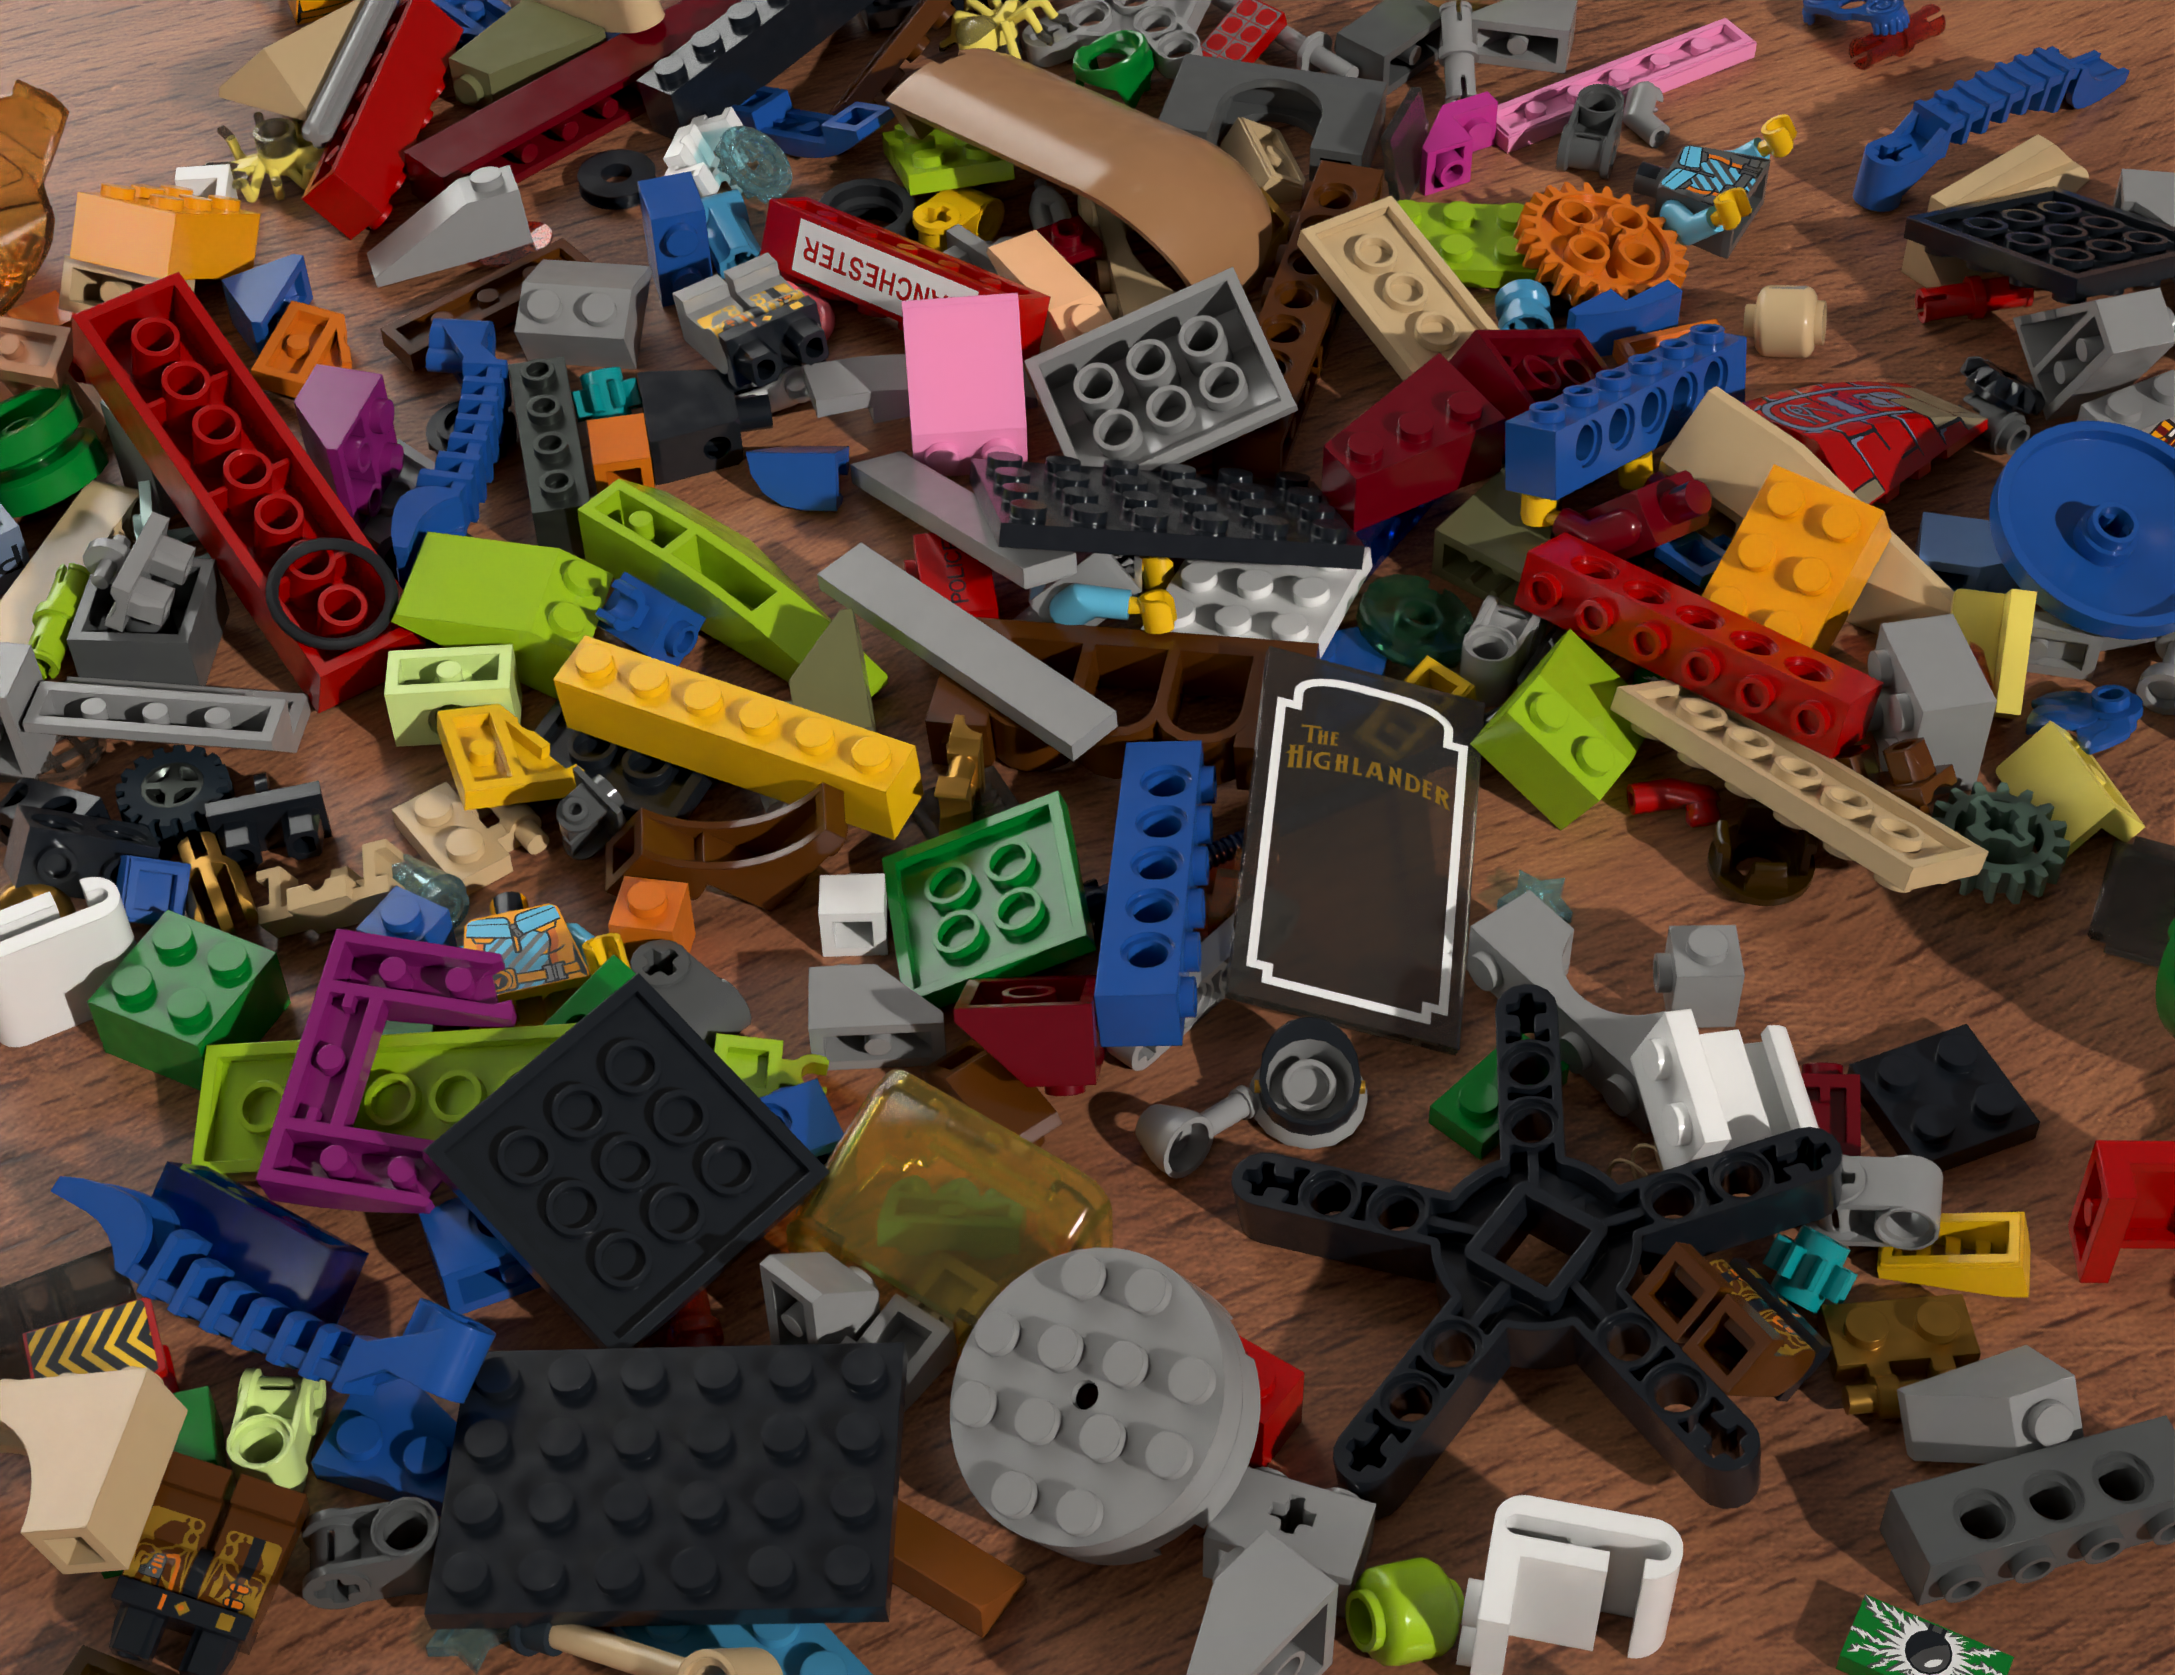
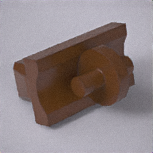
M1924 737L1904 739L1893 743L1883 750L1888 771L1880 772L1873 747L1870 744L1851 746L1834 758L1929 816L1930 810L1927 804L1932 801L1937 787L1952 786L1958 782L1952 764L1934 766Z

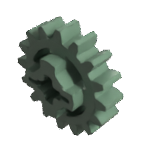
M1974 782L1971 795H1967L1955 787L1950 790L1948 803L1937 800L1934 804L1932 818L1955 832L1958 831L1965 838L1989 851L1979 875L1958 879L1961 881L1959 894L1966 896L1976 888L1983 891L1985 903L1992 904L1997 893H2005L2012 904H2019L2023 890L2039 898L2043 896L2046 883L2057 884L2066 862L2070 841L2064 839L2067 829L2066 822L2051 821L2054 806L2051 803L2036 807L2031 804L2032 791L2027 789L2018 797L2010 795L2008 784L2000 782L1996 792H1988L1981 782ZM2034 845L2037 849V854L2032 851Z

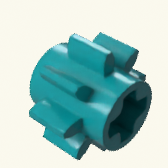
M609 367L585 373L579 377L582 390L571 392L578 422L632 414L631 410L642 408V400L636 378L624 380L621 367Z
M1806 1225L1801 1226L1795 1239L1778 1233L1762 1262L1764 1265L1777 1271L1771 1286L1782 1297L1817 1314L1825 1299L1836 1304H1843L1858 1274L1843 1267L1851 1251L1849 1248Z

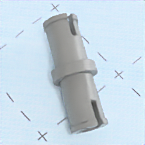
M1456 0L1446 2L1439 7L1443 46L1438 49L1439 63L1444 66L1445 104L1457 101V98L1460 97L1464 99L1477 94L1474 64L1479 60V48L1473 43L1472 5L1462 0L1460 2V12L1456 11Z

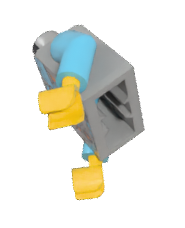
M1075 552L1078 573L1073 574L1074 576L1030 588L1028 599L1030 606L1013 619L1064 625L1097 626L1106 618L1128 621L1129 614H1142L1146 633H1168L1174 629V621L1177 620V614L1172 595L1163 588L1168 587L1175 575L1173 562L1168 557ZM1142 578H1143L1144 589L1150 590V591L1143 593V594L1140 595L1139 597H1136L1138 594H1140V593L1142 592Z

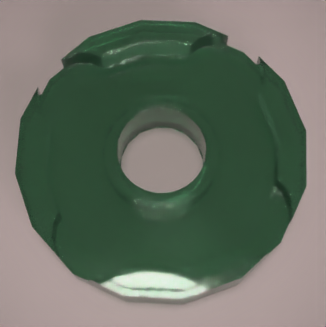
M1393 574L1377 578L1369 585L1367 592L1361 597L1356 613V621L1361 635L1374 650L1392 662L1413 670L1427 655L1448 669L1455 668L1461 663L1464 636L1471 628L1474 620L1470 610L1457 595L1445 588L1442 594L1428 588L1429 580L1415 575ZM1409 618L1414 619V620H1417V621L1421 622V623L1424 624V625L1415 623V622H1413L1412 620H1410Z

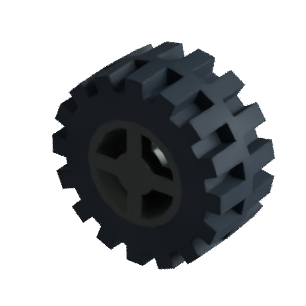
M174 745L173 752L165 753L162 747L152 750L154 757L150 759L141 756L133 761L135 770L126 768L121 774L122 783H118L115 790L116 802L122 821L142 824L148 827L161 847L159 859L170 860L172 854L179 853L177 846L186 837H188L193 850L199 849L202 854L206 853L207 850L200 832H210L204 804L236 797L226 765L222 764L220 757L213 752L207 756L205 748L194 746L191 752H187L185 745Z

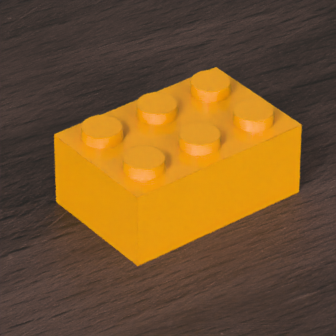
M101 183L100 192L77 193L70 258L159 279L179 272L184 280L225 279L254 268L260 214L241 210V200L219 195H208V198L194 196L192 189L161 184L159 188L149 185L131 184V187Z
M1774 464L1701 596L1827 655L1892 537L1885 511Z

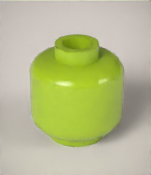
M1411 1558L1373 1566L1366 1569L1359 1576L1355 1583L1354 1591L1347 1597L1345 1604L1347 1628L1357 1648L1367 1652L1370 1657L1383 1666H1400L1443 1656L1454 1646L1459 1632V1624L1462 1622L1465 1600L1457 1582L1449 1578L1442 1567L1429 1558Z

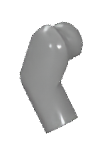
M1649 81L1635 84L1627 92L1622 121L1650 146L1659 147L1668 139L1670 134L1669 126L1653 114L1659 110L1655 107L1656 101L1663 103L1664 97L1660 88L1654 86Z

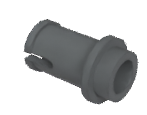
M1975 392L1969 393L1962 399L1974 407L1973 410L1979 413L1978 415L1988 418V429L1979 436L1990 443V449L1994 453L2013 455L2029 439L2031 429L2026 424V419L2022 414L2018 412L2008 413Z

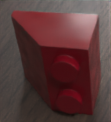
M1097 975L968 979L954 1007V1022L1026 1087H1044L1045 1094L1051 1096H1073L1084 1093L1086 1085L1097 1084L1106 1054V1047H1101L1094 1000Z

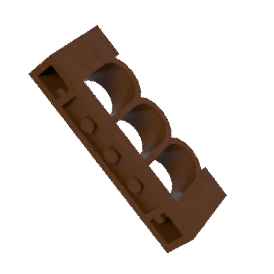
M975 617L1097 699L1101 687L1158 691L1155 704L1147 716L1131 725L1116 727L1078 757L1082 766L1094 774L1112 779H1122L1126 742L1202 740L1204 766H1215L1217 785L1236 779L1237 790L1266 793L1277 697L1293 700L1294 690L1299 683L1311 679H1321L1319 643L1178 632L1149 634L1145 630ZM940 671L925 719L933 764L949 765L946 744L949 742L955 714L965 715L966 725L971 730L982 733L984 768L993 769L996 756L1011 768L1028 772L1048 771L1065 765L1071 760ZM1320 686L1310 687L1304 691L1302 710L1286 706L1276 793L1299 795L1310 742H1307L1309 727H1302V724L1312 726L1314 724ZM1184 694L1244 698L1242 710L1237 720L1226 729L1211 734H1194L1177 727ZM1290 745H1296L1295 750H1298V745H1305L1303 747L1302 768L1296 767L1297 753L1294 754V767H1287L1290 753L1286 752L1290 750Z

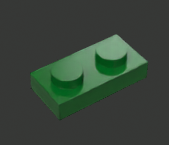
M1522 1034V1035H1523V1039H1522V1040L1530 1039V1038H1529L1528 1036H1526L1525 1034ZM1496 1048L1430 1105L1429 1124L1480 1160L1500 1143ZM1561 1060L1562 1084L1564 1086L1568 1080L1570 1065Z

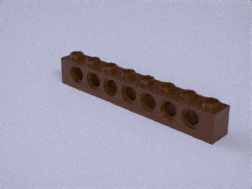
M1321 160L1314 180L1305 181L1300 201L1301 212L1293 211L1290 218L1287 234L1288 245H1279L1274 266L1275 277H1267L1265 279L1261 296L1262 310L1253 311L1297 405L1298 411L1211 449L1213 450L1212 474L1218 475L1220 468L1233 467L1251 471L1253 477L1275 479L1277 472L1285 471L1346 308L1297 246L1300 230L1381 200L1384 170Z

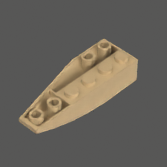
M1717 386L1708 390L1661 458L1659 471L1664 472L1668 476L1687 470L1692 474L1694 480L1703 482L1709 489L1712 498L1711 508L1707 512L1710 518L1709 524L1696 530L1697 533L1708 540L1722 534L1733 539L1774 464L1860 500L1804 444ZM1891 529L1892 537L1846 619V622L1875 634H1879L1882 623L1951 614L1954 591Z

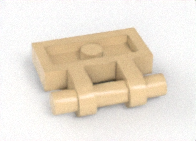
M447 782L391 809L396 828L458 901L512 873L513 867L508 852L523 846L528 853L538 854L549 843V837L541 829L542 821L529 805L519 803L464 811L460 796ZM494 813L500 819L499 823L486 828L480 819Z

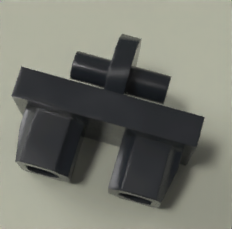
M265 772L253 775L256 793L204 804L210 832L215 834L222 855L236 861L242 872L257 869L263 862L262 851L286 847L288 856L297 860L320 856L323 852L324 838L333 837L319 781L271 790L268 775Z

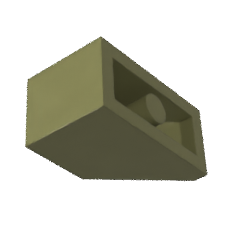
M852 608L839 610L789 679L792 700L784 702L877 733L859 624Z

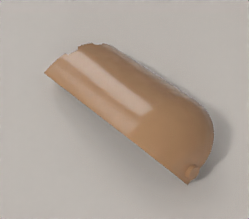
M988 48L959 50L958 57L949 59L941 64L932 61L917 70L885 100L905 132L916 139H924L936 128L1077 193L1105 208L1149 242L1173 267L1187 287L1233 267L1245 291L1257 275L1266 258L1272 236L1270 207L1253 177L1236 159L1205 139L1012 55L995 52Z

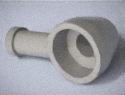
M1239 1085L1232 1089L1226 1098L1201 1113L1185 1107L1154 1104L1148 1107L1140 1116L1136 1125L1135 1135L1152 1163L1159 1170L1172 1178H1183L1195 1171L1205 1160L1210 1151L1214 1136L1242 1119L1249 1120L1254 1117L1258 1112L1259 1103L1254 1093L1248 1087Z

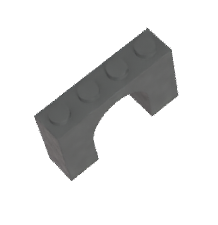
M1185 54L1159 120L1205 139L1216 146L1227 135L1238 117L1254 122H1281L1299 127L1314 137L1310 147L1309 180L1313 181L1321 160L1371 167L1385 126L1387 82Z

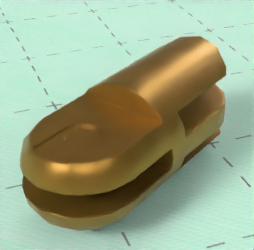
M200 832L208 855L201 856L198 859L195 858L188 837L181 840L177 847L182 862L191 864L185 907L188 918L205 924L203 914H215L221 931L237 935L228 909L238 902L239 907L243 910L249 929H253L258 924V912L244 874L236 861L222 855L215 834Z

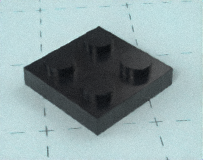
M1967 1024L1849 1064L1847 1074H1860L1861 1104L1898 1156L1914 1155L1924 1157L1933 1161L1944 1172L2036 1138L2040 1121Z

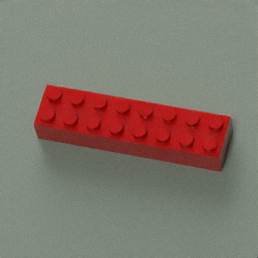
M179 272L71 315L75 360L210 557L216 559L219 570L304 694H308L309 701L318 714L385 682L388 651L426 649L427 638L390 621L382 633L362 646L347 650H322L309 647L294 640L282 631L272 618L266 603L265 587L268 575L276 561L290 548L317 538H341L368 547L376 554L377 552ZM339 550L316 551L297 559L281 577L278 588L279 601L288 618L300 629L326 638H343L367 629L377 620L385 602V588L376 570L362 558ZM396 581V583H397V589H398V602H399L400 597H401V594H402V592H403V589L400 587V585H399L398 582Z

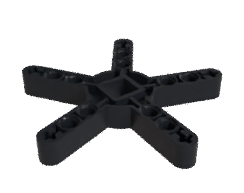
M1522 984L1513 986L1503 992L1497 1000L1495 1008L1500 1160L1475 1170L1461 1180L1450 1193L1275 1153L1260 1152L1249 1155L1240 1161L1234 1169L1231 1184L1242 1231L1250 1239L1262 1244L1436 1284L1438 1302L1441 1308L1440 1312L1341 1433L1333 1447V1462L1338 1488L1348 1490L1362 1500L1376 1503L1375 1520L1390 1516L1400 1508L1510 1366L1525 1369H1552L1577 1364L1692 1490L1709 1505L1722 1509L1738 1508L1749 1503L1757 1494L1761 1483V1444L1759 1432L1753 1422L1631 1296L1645 1281L1644 1275H1648L1654 1270L1676 1242L1691 1244L1704 1257L1820 1220L1832 1214L1839 1206L1842 1195L1843 1157L1840 1143L1832 1134L1819 1128H1797L1618 1185L1599 1169L1585 1162L1566 1157L1558 1007L1555 997L1547 989L1538 985ZM1534 1033L1535 1040H1522V1034ZM1533 1140H1535V1141H1538V1142L1529 1143L1528 1141H1533ZM1735 1194H1747V1195H1751V1196L1737 1197V1196H1732V1195H1735ZM1334 1211H1335V1212H1341V1213L1334 1214V1215H1325V1214H1327V1213L1334 1212ZM1670 1215L1683 1216L1676 1219L1665 1218ZM1398 1227H1409L1401 1231L1392 1230ZM1529 1234L1570 1256V1259L1548 1287L1505 1264ZM1627 1354H1634L1642 1357L1635 1361H1624L1617 1359L1618 1357ZM1451 1361L1467 1362L1460 1367L1443 1366ZM1674 1404L1690 1407V1409L1684 1412H1671L1664 1408ZM1409 1414L1425 1415L1424 1418L1417 1421L1400 1420L1403 1416Z

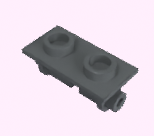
M577 765L573 768L576 788L561 800L557 807L556 815L561 833L563 834L562 839L565 852L573 859L588 860L606 846V843L624 826L627 819L619 808L624 804V800L612 784L600 774L591 779Z

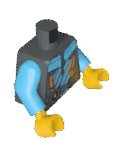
M1782 114L1769 119L1763 124L1761 133L1765 140L1754 138L1735 150L1723 151L1695 145L1685 146L1669 169L1642 162L1634 179L1633 191L1656 199L1654 217H1664L1666 219L1663 230L1676 231L1679 234L1677 241L1685 246L1694 245L1719 257L1728 259L1764 203L1770 167V154L1772 153L1776 158L1787 156L1793 148V140L1797 135V131L1789 115Z

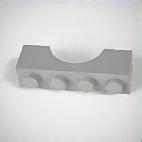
M1531 890L1471 925L1466 969L1476 985L1484 991H1490L1498 999L1503 992L1517 985L1532 984L1547 989L1555 997L1558 1007L1561 1060L1570 1065L1569 1070L1571 1072L1580 1074L1596 1088L1616 1114L1623 1117L1626 1116L1644 1134L1650 1132L1651 1127L1630 1058L1664 1012L1667 1011L1646 1015L1619 1014L1593 1005L1579 995L1566 977L1569 972L1574 929Z

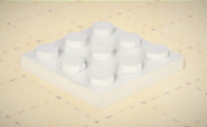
M1365 547L1362 570L1185 559L1166 588V591L1174 599L1177 620L1174 621V629L1170 632L1319 643L1321 659L1373 567L1371 549Z

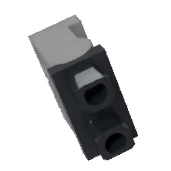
M768 252L723 271L725 281L716 274L672 293L684 341L721 373L728 374L729 382L736 389L750 383H754L761 388L777 381L782 369L800 361L811 366L828 358L829 350L825 332L821 327L816 302L809 295L806 296L800 289L795 290L780 275L777 261Z

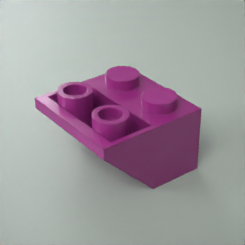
M316 364L294 400L306 453L363 532L369 519L378 514L386 489L393 478L399 477L404 464V450L402 445L397 443L393 425L394 404L392 400L387 398L382 374Z

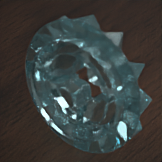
M747 126L731 127L720 137L721 140L714 149L715 154L720 159L717 169L729 175L731 178L729 186L737 185L743 190L746 199L756 196L764 204L768 203L770 199L781 198L788 191L792 183L791 166L784 152L770 137L757 129ZM757 160L760 164L753 171L747 164Z

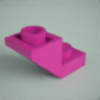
M1488 91L1442 105L1422 147L1419 191L1424 196L1470 182L1472 153L1494 145L1498 101Z

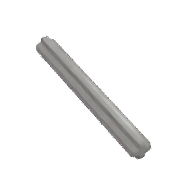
M400 0L365 1L302 128L304 140L312 142L314 148H325L326 143L333 140Z

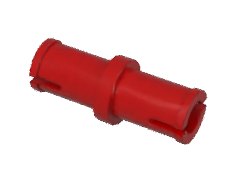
M1979 275L1966 276L1963 283L1918 288L1915 293L1916 310L1924 308V312L1917 314L1922 324L1960 316H1967L1970 320L1984 318L1986 312L2031 307L2034 301V288L2014 286L2008 282V276L1981 279Z

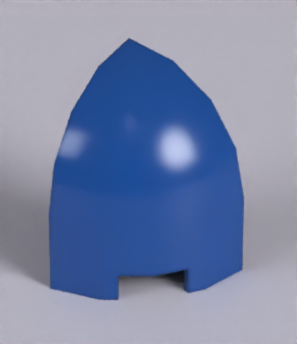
M787 446L756 449L746 452L751 476L761 491L781 506L805 511H837L841 506L843 495L839 493V475H848L849 446Z

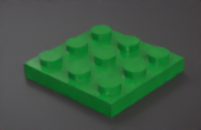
M1059 791L1052 792L882 858L900 982L938 1009L956 1003L968 979L1025 977L1097 950L1068 805Z

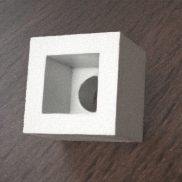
M885 873L820 875L818 917L823 957L888 955L889 914Z

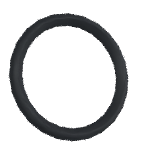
M317 538L290 548L274 564L269 572L265 587L266 603L272 618L281 630L302 644L322 650H347L362 646L375 639L389 625L398 603L397 583L385 561L370 548L341 538ZM321 550L348 552L365 560L379 574L385 588V602L377 620L367 629L343 638L316 636L300 629L284 613L279 601L278 588L281 577L293 562L308 553Z

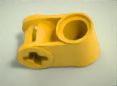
M970 186L940 191L927 202L917 206L913 211V225L918 230V243L944 252L947 250L946 231L957 224L985 242L992 241L999 232L1004 220V204L1000 199Z

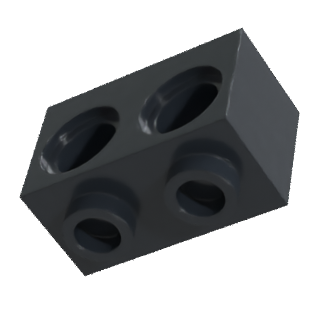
M17 804L3 866L12 884L15 885V889L24 885L44 884L60 889L68 897L85 899L79 882L80 879L100 877L110 880L116 885L121 855L158 859L161 847L146 825Z

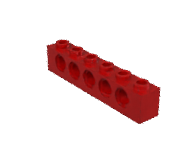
M1566 532L1527 552L1514 605L1567 631L1571 629L1577 636L1830 759L1835 758L1866 737L1884 682Z

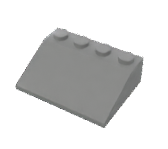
M1233 267L1024 361L1064 456L1080 460L1081 466L1103 467L1106 460H1126L1138 464V470L1161 471L1163 464L1182 463L1298 411L1297 405Z

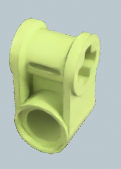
M245 1369L239 1382L236 1411L226 1446L236 1482H238L242 1473L301 1493L306 1486V1478L316 1436L321 1431L325 1417V1380L320 1379L318 1382L304 1377L264 1376L261 1369Z

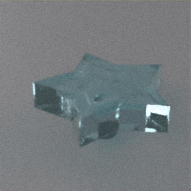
M1519 870L1517 888L1499 898L1497 903L1498 910L1531 890L1567 923L1572 922L1573 914L1561 898L1565 878L1539 880Z
M509 1628L438 1629L426 1646L428 1657L458 1656L477 1675L489 1649L509 1641Z

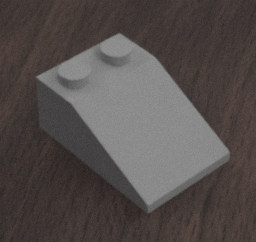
M1267 1529L1246 1549L1242 1546L1232 1549L1220 1562L1213 1575V1586L1186 1675H1322L1333 1663L1338 1584Z

